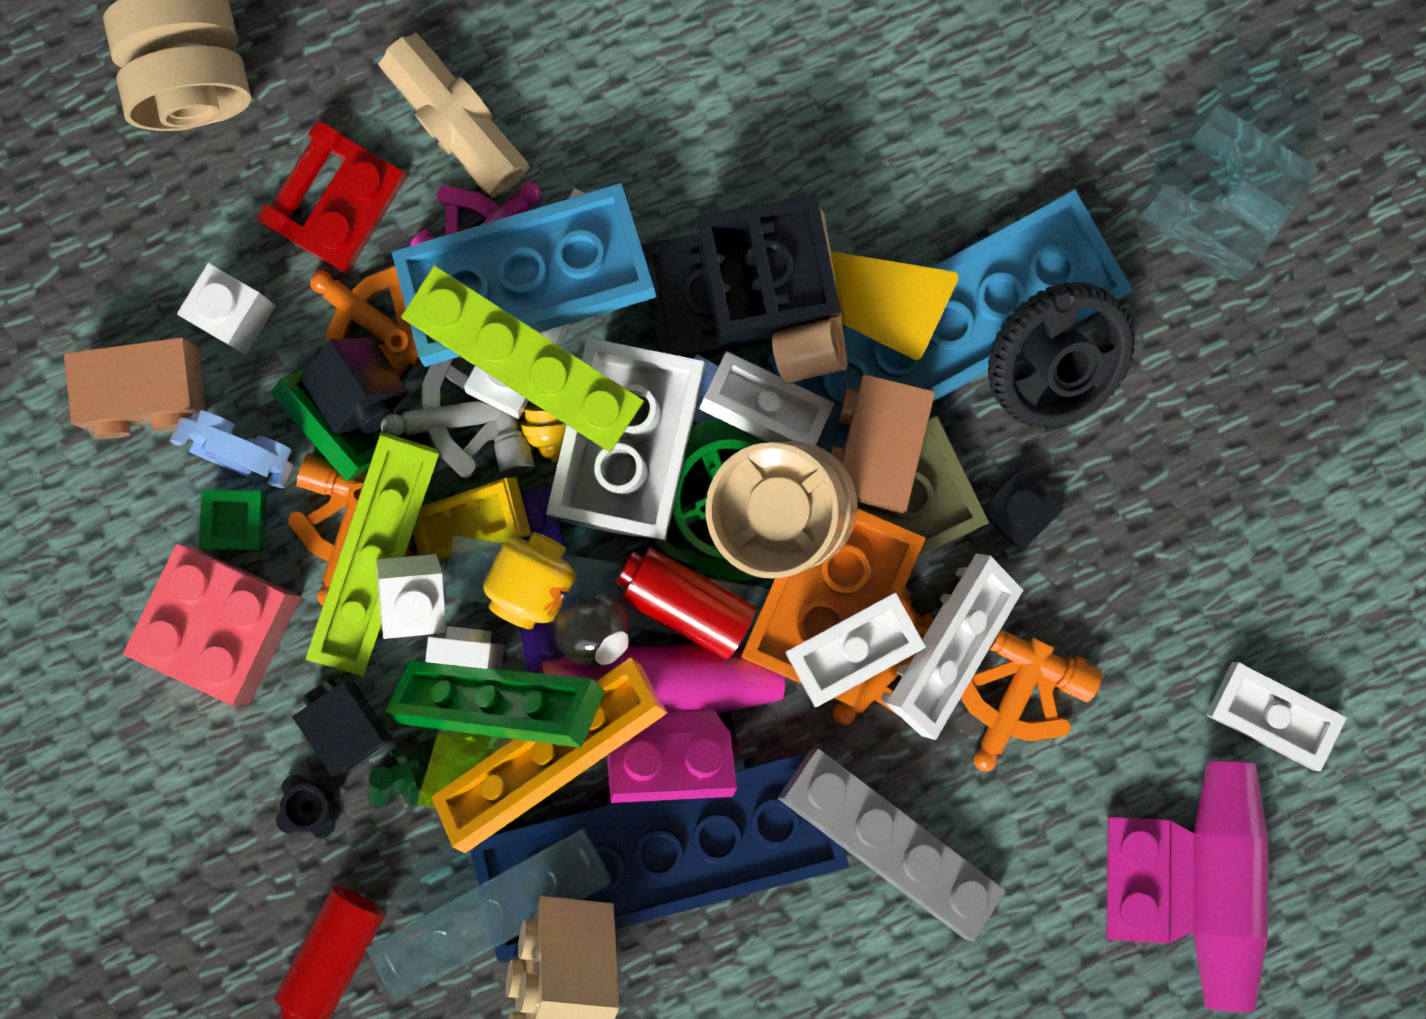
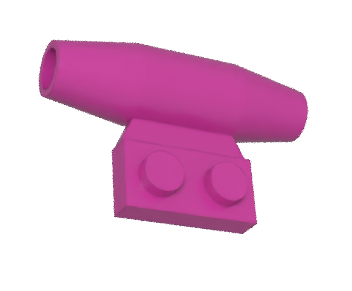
M697 643L628 646L624 653L611 664H599L595 657L597 650L541 661L539 669L540 674L589 678L596 682L632 657L643 667L667 712L666 715L607 755L611 803L733 797L737 789L731 733L717 714L780 701L783 699L785 692V677L741 658L745 649L742 647H737L732 656L726 660Z
M1206 761L1194 832L1183 828L1171 820L1107 817L1105 938L1117 941L1169 944L1193 933L1205 1008L1230 1012H1255L1268 942L1269 837L1256 763Z

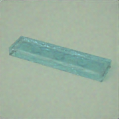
M583 827L369 945L366 950L395 1004L519 935L522 922L524 920H533L540 896L582 900L611 884L612 879Z

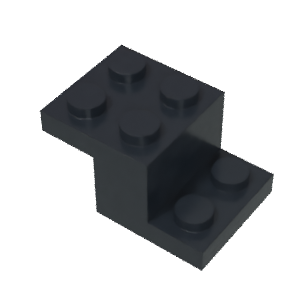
M817 194L697 216L696 234L641 244L656 293V298L649 299L648 302L658 352L691 358L695 357L696 354L701 356L772 342L773 332L779 330V328L804 324L828 317L836 318L841 313Z

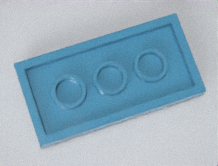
M622 183L392 252L406 308L435 265L538 333L656 298L655 289ZM411 325L418 356L424 367L460 357Z

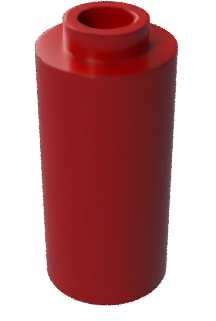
M649 547L643 556L633 551L615 581L616 584L624 588L620 597L621 601L726 660L732 656L741 643L757 609L755 605L652 547Z
M341 886L332 887L274 995L275 1001L282 1007L279 1014L283 1019H331L387 914L380 905L348 888Z

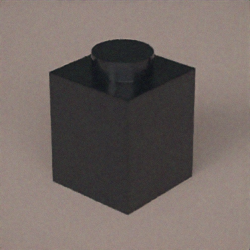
M373 337L329 339L300 377L301 382L335 434L355 431L372 433L381 429L382 419L388 414H394L393 410L409 392Z
M331 678L321 683L302 697L306 707L292 716L332 777L346 773L393 740L354 681L341 682L336 685Z

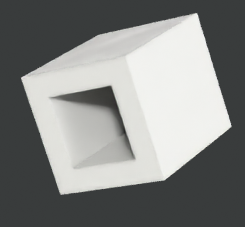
M208 263L177 315L247 355L276 305L258 291Z
M437 554L376 559L383 638L446 633L443 579Z

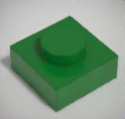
M201 489L199 549L264 551L267 493L253 490Z

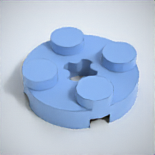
M200 410L199 414L193 413L190 419L179 418L170 438V441L175 445L186 444L189 438L194 441L189 452L249 477L251 471L268 477V474L271 473L267 484L278 488H285L294 467L293 464L287 461L292 451L289 447L260 435L256 439L249 437L247 441L234 436L232 431L235 424L203 410Z

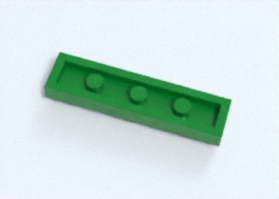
M409 660L384 713L398 724L582 748L605 690L593 679Z

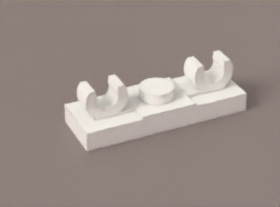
M976 553L968 567H962L956 571L955 575L960 581L952 595L943 594L940 600L943 606L922 639L926 648L916 653L910 665H902L898 668L896 673L902 677L892 694L884 692L881 700L902 717L923 737L937 739L1023 592V589L989 555Z

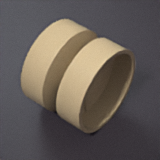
M118 0L105 11L103 15L104 27L111 58L116 65L121 67L117 73L116 81L124 117L129 124L154 131L186 130L227 120L241 113L249 106L251 94L243 60L239 54L233 51L237 46L238 37L229 0Z
M805 442L760 443L738 451L719 468L710 484L706 499L707 526L719 552L738 569L762 578L788 577L826 562L846 544L853 531L857 517V495L853 481L845 467L825 449Z

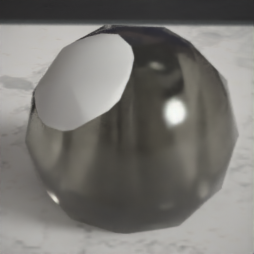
M605 592L558 613L553 628L557 647L567 660L587 668L609 666L619 659L628 648L633 632L628 610L619 598Z

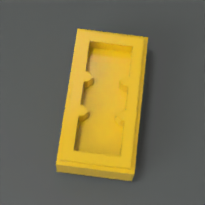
M504 478L421 506L413 529L418 555L437 554L439 564L502 545L505 541L512 538L521 539L532 535L517 478Z

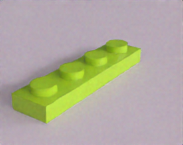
M435 265L401 316L403 320L610 453L644 402V400Z
M383 431L380 432L305 660L364 677L381 627L376 559L405 556L439 456L438 449Z

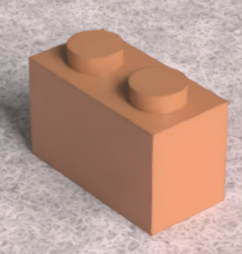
M183 337L64 353L71 424L93 431L94 438L111 439L131 435L130 426L152 423L153 430L170 431L175 429L179 418L189 419L193 413L199 414L200 410L206 411L199 347Z
M865 374L860 380L857 390L846 388L838 423L849 425L843 448L832 446L830 453L841 462L849 473L855 487L857 505L898 515L907 511L935 395L934 391Z

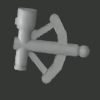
M452 359L430 365L421 386V409L402 412V415L388 414L381 421L382 431L395 436H400L402 433L406 435L427 433L433 448L439 450V456L461 477L472 475L475 470V462L472 458L490 440L495 442L494 449L500 475H518L535 468L532 455L534 447L529 444L527 437L521 431L517 418L481 400L440 406V387L445 377L463 390H465L464 385L469 378L450 365ZM524 410L519 418L524 417ZM485 424L463 450L451 439L447 430Z

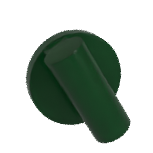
M400 748L394 749L389 752L392 767H377L371 771L367 799L371 805L383 807L389 803L391 798L402 794L406 804L411 808L420 804L419 791L427 788L425 776L415 755L406 758Z

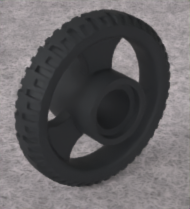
M1066 282L1063 285L1056 284L1055 286L1047 287L1045 291H1038L1037 294L1028 297L1029 300L1027 302L1023 301L1018 308H1015L1013 310L1014 314L1012 316L1009 315L1006 318V322L1001 325L1000 328L1002 330L997 332L996 339L992 343L993 349L989 353L988 379L994 397L1010 416L1022 424L1031 427L1059 428L1061 425L1063 427L1068 426L1070 423H1077L1078 419L1083 420L1087 415H1092L1095 409L1099 410L1104 402L1107 403L1109 401L1108 398L1115 394V390L1119 389L1121 386L1120 382L1126 378V372L1130 369L1128 365L1133 360L1132 355L1135 351L1133 348L1135 346L1134 326L1128 311L1120 301L1096 285L1084 282ZM1082 308L1094 309L1105 318L1109 331V342L1106 346L1097 348L1074 327L1075 319ZM1021 348L1022 358L1029 368L1020 374L1014 375L1016 357ZM1047 387H1050L1055 393L1067 397L1052 403H1038L1039 397Z

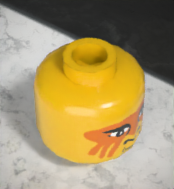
M536 532L532 533L529 541L519 538L505 541L483 583L484 591L489 599H491L488 606L489 609L506 621L525 629H533L536 623H548L554 620L576 578L572 566L562 558L566 548L555 540Z

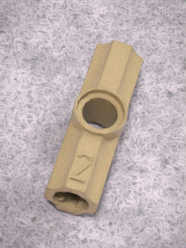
M417 33L401 37L389 46L384 57L378 63L381 70L417 111L415 116L431 137L438 139V145L446 154H454L483 192H486L493 199L498 195L505 194L521 181L523 175L530 168L528 162L492 122V114L468 83L460 76L456 79L444 66V63Z

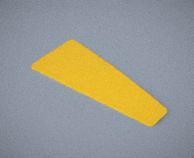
M831 251L842 324L914 360L921 359L959 280L958 273Z

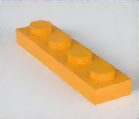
M630 657L596 681L605 690V693L582 748L513 739L434 794L431 798L452 847L467 853L666 715L667 712L643 667Z

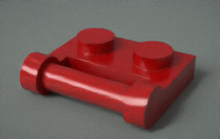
M316 120L307 134V137L311 139L272 204L270 206L264 204L255 220L348 275L406 181L407 176L402 170L348 140L328 125ZM333 153L344 161L302 227L292 221L291 217L328 157Z

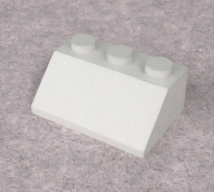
M586 338L582 361L644 400L611 453L566 425L546 515L560 522L666 541L706 363L701 360Z

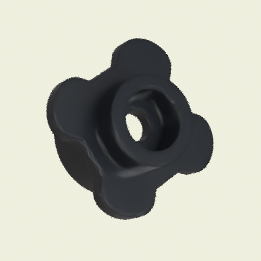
M299 774L287 777L281 785L284 795L280 802V813L276 817L278 828L286 834H291L295 831L312 832L319 839L331 835L336 827V823L332 818L334 802L341 796L339 785L332 779H325L317 783L306 781ZM305 801L313 803L314 808L311 812L304 810L303 804Z

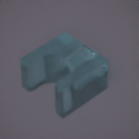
M1218 104L1199 125L1189 142L1196 151L1210 156L1219 165L1225 179V193L1222 200L1218 202H1199L1187 197L1177 186L1165 184L1147 203L1137 219L1235 282L1256 267L1320 169Z

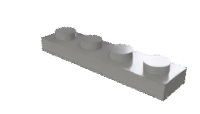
M819 748L810 749L778 797L780 801L965 940H976L1006 890Z

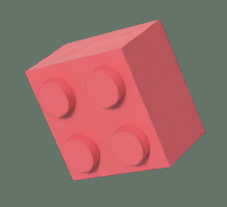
M176 544L123 655L232 706L251 704L302 596L198 548Z

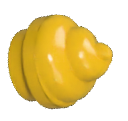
M534 403L526 405L524 408L525 419L520 422L521 431L527 437L529 444L538 448L541 456L551 459L552 462H557L561 452L566 424Z

